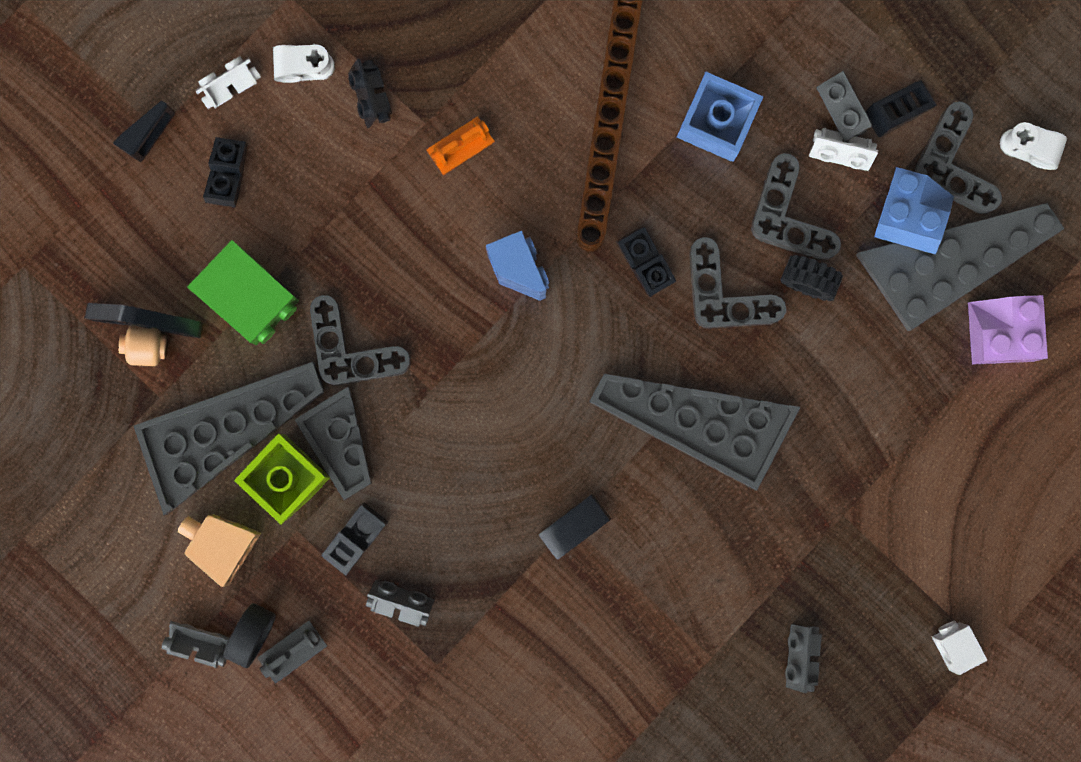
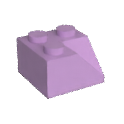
M1043 295L1005 297L968 303L972 364L1035 362L1048 358Z

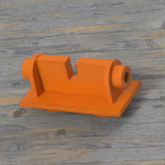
M477 116L426 149V151L444 176L495 141L489 134V129L485 122L481 121Z

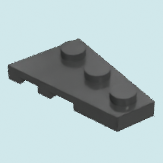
M348 386L295 419V422L343 500L350 498L372 484L350 387Z

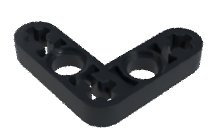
M87 303L84 319L101 323L132 325L149 329L156 328L162 332L192 338H201L203 322L116 304Z

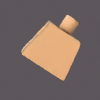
M215 514L208 515L202 524L187 516L178 529L180 534L192 540L184 554L221 587L231 584L262 534Z

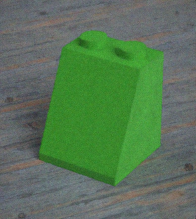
M233 240L187 286L245 339L256 346L260 342L262 344L266 343L274 335L276 330L273 328L281 319L283 321L289 319L297 310L295 305L299 302L290 291Z

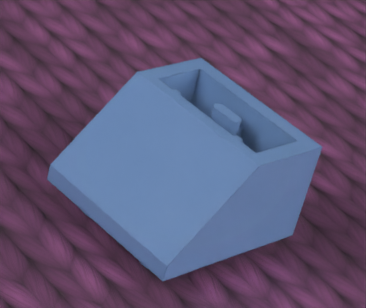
M519 231L486 245L488 258L500 285L539 301L546 298L549 280L543 266L536 267L534 261L537 260V252L530 237L525 239L522 231Z

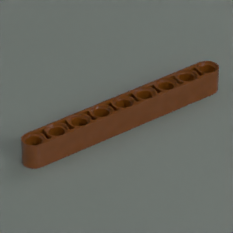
M614 0L576 235L578 245L586 251L599 249L603 244L606 234L642 0ZM619 20H627L632 26L628 29H622L616 23ZM616 49L624 50L627 57L616 59L612 55V51ZM610 79H618L623 86L620 89L614 90L606 82ZM609 108L614 109L618 117L608 120L603 117L602 111ZM602 138H607L612 141L614 146L609 150H602L598 147L597 142ZM597 168H602L608 172L609 177L606 180L599 181L593 177L592 172ZM592 198L600 199L604 204V208L600 211H592L588 208L587 202ZM588 228L595 229L599 234V239L594 242H588L583 238L582 232Z

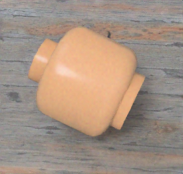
M131 325L127 329L126 335H120L119 354H125V359L130 365L156 366L160 359H165L167 336L156 328L149 329Z

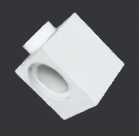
M952 621L941 626L938 629L940 633L932 636L949 671L961 675L987 661L969 625Z

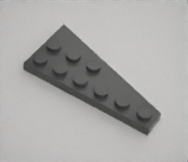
M1045 203L947 229L944 231L936 255L894 243L859 252L856 256L907 331H911L1065 228L1049 205Z
M314 362L134 425L163 515H168L325 392Z
M609 374L603 375L589 401L593 405L756 491L800 409L798 406L688 389Z

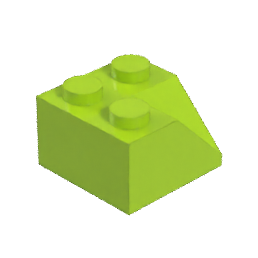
M278 433L234 481L282 525L305 505L330 477L287 435Z

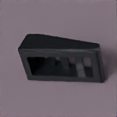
M919 80L873 103L865 112L873 125L871 127L874 132L881 138L930 111L937 105L922 80ZM912 92L915 95L918 102L920 103L921 107L918 108L915 101L911 97L910 94ZM900 99H902L903 102L905 103V105L907 106L908 110L910 111L909 113H908V111L906 110V108L904 107V105H903V103L901 102ZM889 105L893 107L895 113L899 118H896L895 114L893 113Z
M161 100L116 138L113 144L141 163L174 117L175 111Z

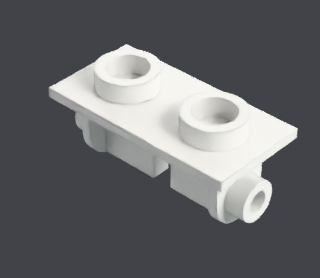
M241 56L224 65L227 69L226 72L219 76L212 72L198 81L201 87L196 89V93L198 94L202 91L205 93L206 96L201 99L207 109L211 107L216 109L219 105L233 98L227 86L233 84L239 94L252 85L257 84L256 80L261 78L255 67L248 69L246 64L251 62L249 58L243 61Z
M826 128L815 130L814 144L809 157L869 171L878 154V150H876L877 144L872 143V139L854 136L847 140L846 143L842 142L843 138L840 132L827 130Z

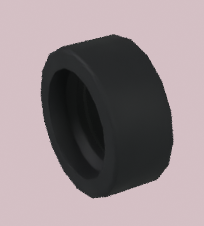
M252 603L237 623L224 651V658L244 668H249L264 645L275 621L276 614Z

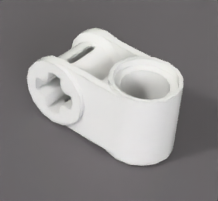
M278 45L273 48L275 81L294 83L306 80H324L329 78L334 72V60L321 45ZM318 58H322L324 61H320L318 67H315L313 64L318 63Z
M1024 122L1006 131L1000 138V146L1002 151L1008 156L1029 162L1038 168L1055 170L1058 168L1067 137L1059 132L1046 130Z

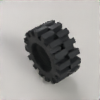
M791 255L780 280L785 286L792 288L796 292H802L803 295H810L812 298H819L824 301H832L835 299L843 275H841L840 271H836L833 267H828L823 262L819 263L817 260H809L804 256Z

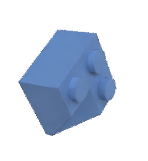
M705 72L677 138L734 162L763 96Z
M896 167L874 237L936 255L951 212L954 196L928 175Z

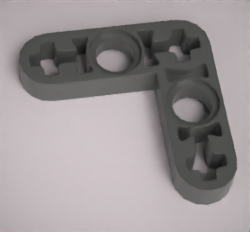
M954 102L942 113L914 172L926 175L927 170L924 168L931 164L934 166L933 172L938 175H933L930 178L938 184L943 179L940 176L948 172L949 174L943 180L942 185H939L954 196L953 201L976 213L988 214L997 209L1001 204L1002 195L1000 190L993 184L951 164L973 119V111L969 105L964 102ZM959 111L962 120L955 125L953 130L947 129L954 120V116L951 114ZM941 136L947 137L951 142L950 151H940L936 146V139ZM953 177H959L965 182L963 193H956L951 189L950 181ZM976 186V189L973 191V193L975 194L970 198H967V196L973 190V187ZM987 192L989 194L988 199L992 203L984 206L982 205L983 199L977 195H983Z
M780 154L772 161L752 221V234L761 242L818 260H829L839 252L841 247L840 239L836 233L785 217L799 173V162L791 154ZM787 162L788 169L792 170V172H788L784 176L782 183H776L781 173V169L777 168V166ZM770 190H778L783 194L784 199L781 205L773 206L768 202L767 193ZM767 219L770 221L772 228L779 229L781 223L786 226L781 233V238L777 239L776 236L779 232L770 230L767 234H763V228L758 226V223L762 224ZM798 228L803 232L804 240L801 244H793L788 240L787 235L790 229ZM811 233L815 234L812 239L813 241L822 242L825 238L829 239L828 244L833 249L823 253L821 252L822 246L814 243L810 245V249L806 248L811 239Z
M707 237L699 238L693 243L689 256L694 317L698 325L703 328L774 324L784 317L786 305L783 299L777 295L723 298L720 255L717 243ZM702 244L706 245L707 250H712V254L707 257V266L714 265V269L705 268L697 271L696 266L701 267L703 265L702 255L696 254V251L701 248ZM706 274L713 277L715 287L712 291L707 292L700 289L698 285L700 276ZM771 301L772 305L779 309L773 315V318L770 317L768 312H760L757 314L758 319L754 320L755 307L753 302H757L756 308H764ZM742 303L746 305L749 312L745 320H737L733 317L731 311L734 304ZM721 304H726L725 315L728 322L722 321L724 315L714 316L712 322H708L707 317L701 316V312L706 310V306H710L712 311H721L723 309Z
M328 295L318 296L312 301L310 314L321 378L331 385H344L397 376L409 370L411 357L404 348L399 346L347 354L339 304ZM323 302L333 307V311L328 312V318L330 323L336 321V327L325 326L319 329V324H325L324 316L321 313H317V309L322 308ZM327 332H334L339 338L337 346L333 349H326L321 343L323 335ZM395 352H398L400 357H405V362L400 363L399 369H395L392 364L383 365L385 372L380 373V362L377 355L383 354L382 360L392 359ZM364 357H369L374 361V369L367 375L360 374L357 369L358 361ZM352 359L351 369L354 377L349 378L350 372L348 371L339 373L336 380H334L333 376L327 375V370L332 369V363H336L341 368L348 367L346 360Z

